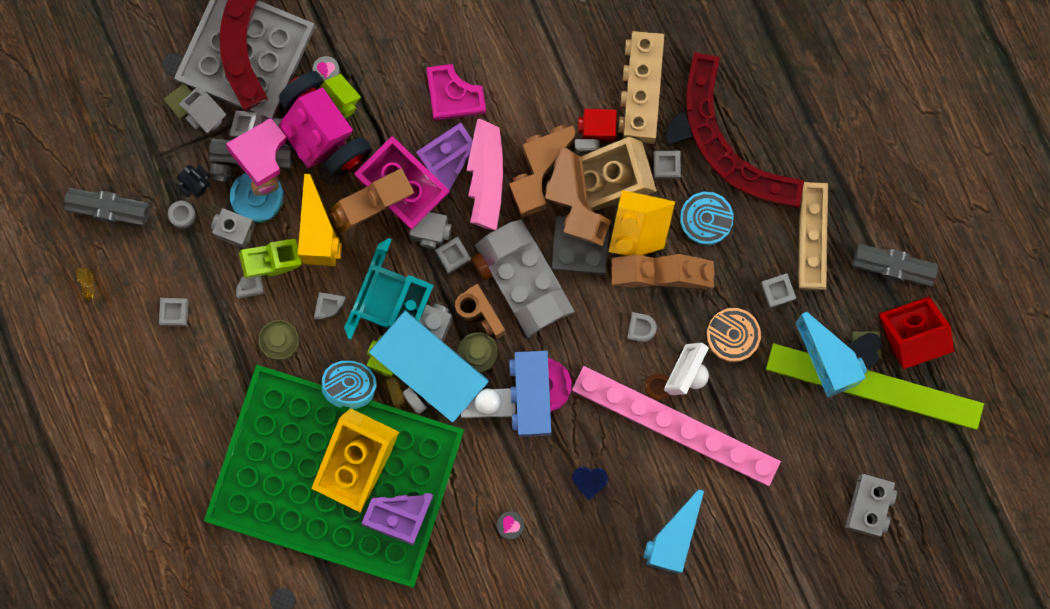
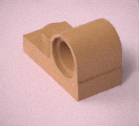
M478 284L457 297L455 308L460 319L471 322L483 316L484 320L481 321V324L488 336L493 333L494 337L498 339L505 335L504 327ZM465 301H472L476 304V308L471 313H465L461 310V305Z

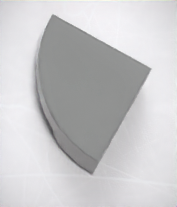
M243 276L236 289L238 299L264 294L261 276L251 278Z
M319 292L314 319L326 320L335 316L343 308L346 297Z

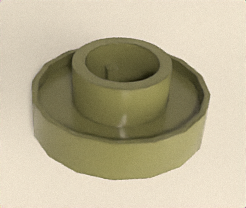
M274 320L262 328L259 334V346L268 358L285 360L297 351L299 335L290 323L283 320Z
M481 332L465 336L458 348V355L480 373L491 369L498 357L497 346L494 340Z

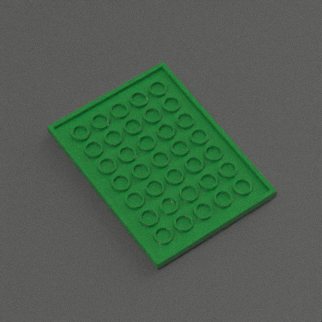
M256 364L204 521L414 588L465 430L372 400L366 406L353 409L399 431L390 456L363 510L358 512L311 489L338 420L349 410V407L342 406L340 408L330 403L323 395L322 385ZM425 493L433 494L413 546L363 527L361 524L372 498H394L407 495V497L420 496Z

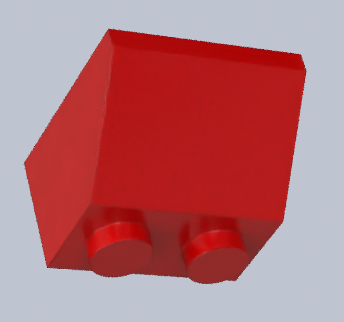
M930 296L879 314L892 352L903 369L954 352L951 326Z

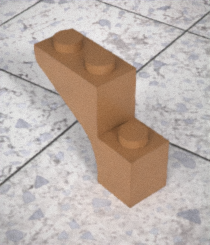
M565 125L558 126L551 130V134L543 137L541 135L532 136L523 144V153L532 175L528 176L527 173L521 174L513 178L512 183H509L510 192L521 218L546 209L542 183L546 175L554 167L555 159L560 154L562 147L569 149L574 143L575 130L573 125L567 128Z
M562 147L560 154L555 159V169L552 178L546 185L545 199L571 209L565 219L564 233L574 238L603 246L611 220L595 213L590 208L587 200L582 159L571 150Z
M401 168L373 182L368 187L338 201L330 209L332 211L330 218L336 228L340 227L343 233L382 210L410 197L414 191Z
M635 254L612 258V285L626 288L645 286L714 288V261L682 254L657 258Z

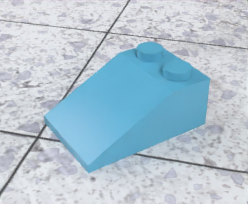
M808 312L801 314L796 321V326L827 398L856 387L866 379L864 374L867 373V369L862 358L857 359L854 351Z
M696 491L655 536L653 542H647L643 558L648 559L647 566L676 574L683 572L704 491Z

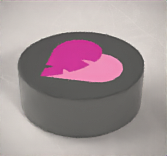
M505 512L498 518L497 530L505 539H516L524 530V521L516 512Z

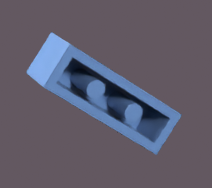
M548 351L515 352V359L510 360V376H516V387H511V403H517V414H512L513 431L518 430L519 437L551 436Z

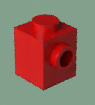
M584 109L583 117H578V133H583V139L615 142L616 110Z

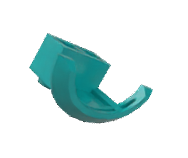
M390 238L379 243L358 297L344 327L348 339H352L361 318L389 329L404 310L418 321L424 311L434 285L410 275L405 277L382 268L392 240Z

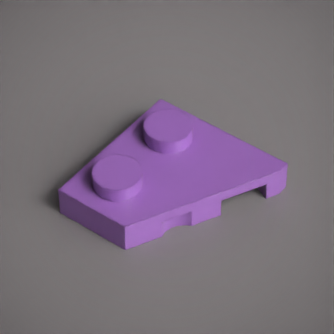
M460 122L418 150L416 154L423 165L450 190L470 155L473 140Z
M425 493L420 496L407 497V495L394 498H372L361 524L363 527L413 546L433 494Z

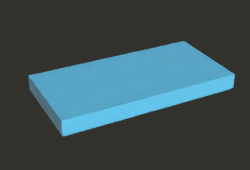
M406 310L369 351L372 356L451 422L456 420L489 382L486 377Z

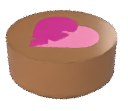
M275 176L258 187L252 181L251 188L254 195L262 196L276 191L279 188V183Z

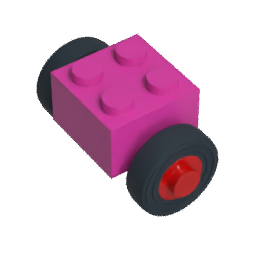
M311 71L293 79L279 94L280 102L289 111L278 126L307 168L326 161L325 165L334 177L340 176L358 168L370 155L372 148L363 137L347 144L345 143L353 129L324 88L319 89L324 82L322 76L317 71Z

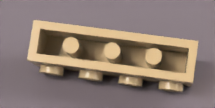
M632 31L631 40L626 39L625 55L630 56L629 65H624L622 81H627V91H622L620 107H625V117H619L618 133H623V139L632 137L643 143H655L664 34Z

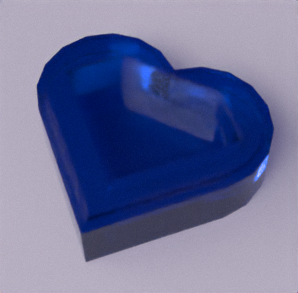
M579 467L572 476L574 484L587 500L595 496L608 483L607 473L600 468L590 470L587 467Z

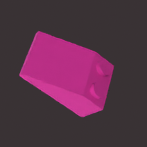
M392 136L354 175L357 181L366 188L373 182L402 168L414 193L387 209L412 230L450 190Z

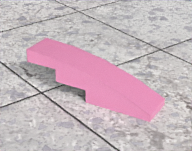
M477 119L466 170L473 173L468 197L475 199L470 223L487 230H496L503 182L500 128L482 119Z

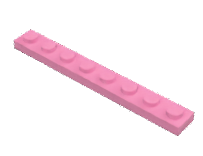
M583 366L572 389V392L768 487L781 461Z

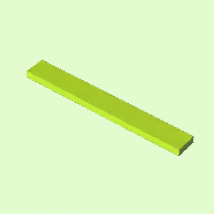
M772 344L766 371L822 386L809 353ZM869 370L864 374L866 379L858 386L843 391L846 394L972 430H978L984 403Z

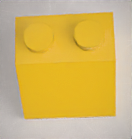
M622 190L608 252L629 256L635 254L645 255L664 249L675 201Z

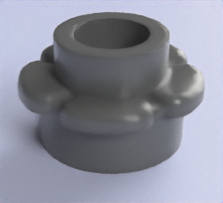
M211 163L210 171H207L208 174H212L211 180L227 182L228 177H233L231 174L232 166Z

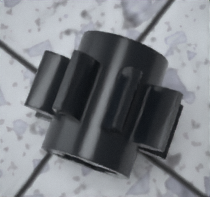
M189 165L178 175L177 180L180 184L177 187L187 198L191 195L198 198L210 187V183L207 181L210 175L200 165L196 169Z

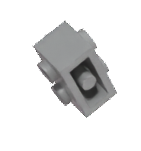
M866 474L859 475L845 529L876 538L881 537L882 532L886 533L890 524V517H887L889 506L893 507L897 496V491L893 490L895 483ZM874 489L878 492V497L874 495ZM867 516L871 518V524L867 522Z

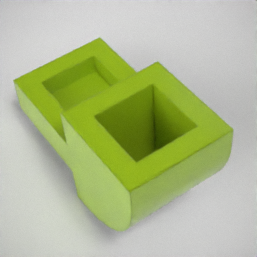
M296 239L271 242L267 246L243 249L239 252L245 278L268 275V277L294 270L302 265L301 259L298 256Z

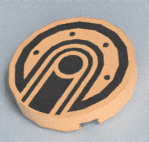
M727 308L718 312L710 321L706 331L707 342L711 351L719 359L727 362H737L749 358L757 350L761 340V330L756 318L748 311L739 308Z

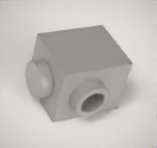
M199 86L179 103L188 114L185 119L196 130L199 127L202 128L206 133L216 129L227 115L209 94Z
M222 208L220 215H215L211 229H213L212 233L217 239L246 249L256 224L252 219Z
M429 212L410 230V239L420 242L422 247L435 249L436 246H442L444 240H449L452 225L448 224L446 215Z
M434 303L433 307L426 305L419 322L444 342L453 320L452 314L448 313V308Z

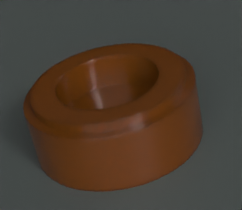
M481 253L471 257V261L482 280L485 281L493 276Z
M661 373L651 375L645 383L646 395L655 401H663L668 398L670 394L664 391V387L669 378Z

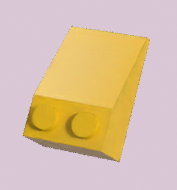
M305 174L298 256L303 264L336 266V259H341L342 243H339V238L336 237L311 175Z
M350 408L338 420L311 489L361 512L390 456L399 431Z

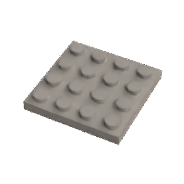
M210 0L174 80L178 83L186 84L193 89L199 86L210 96L243 109L225 74L220 53V26L227 0ZM258 1L247 32V44L253 71L269 100L248 111L257 112L263 117L273 119L281 104L279 94L291 82L315 29V24Z

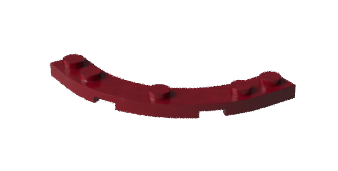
M227 0L220 26L221 59L228 81L246 112L269 100L253 71L247 44V32L258 0Z
M694 52L688 78L686 107L693 138L706 162L724 181L746 195L774 204L799 208L805 180L775 175L758 169L743 161L727 143L717 125L713 104L714 86L720 57Z

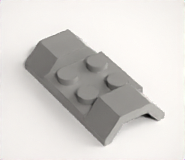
M522 219L502 226L486 235L475 245L477 251L481 253L486 261L493 279L527 338H530L556 320L575 312Z

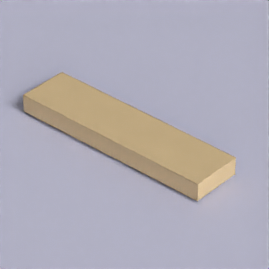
M804 182L799 214L798 289L826 290L828 183Z

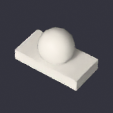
M703 343L686 344L664 387V391L670 395L687 394L689 388L700 389L704 387L708 382L709 374L707 368L701 363L709 347Z
M482 389L463 410L461 418L512 417V414H516L515 403H511V389Z

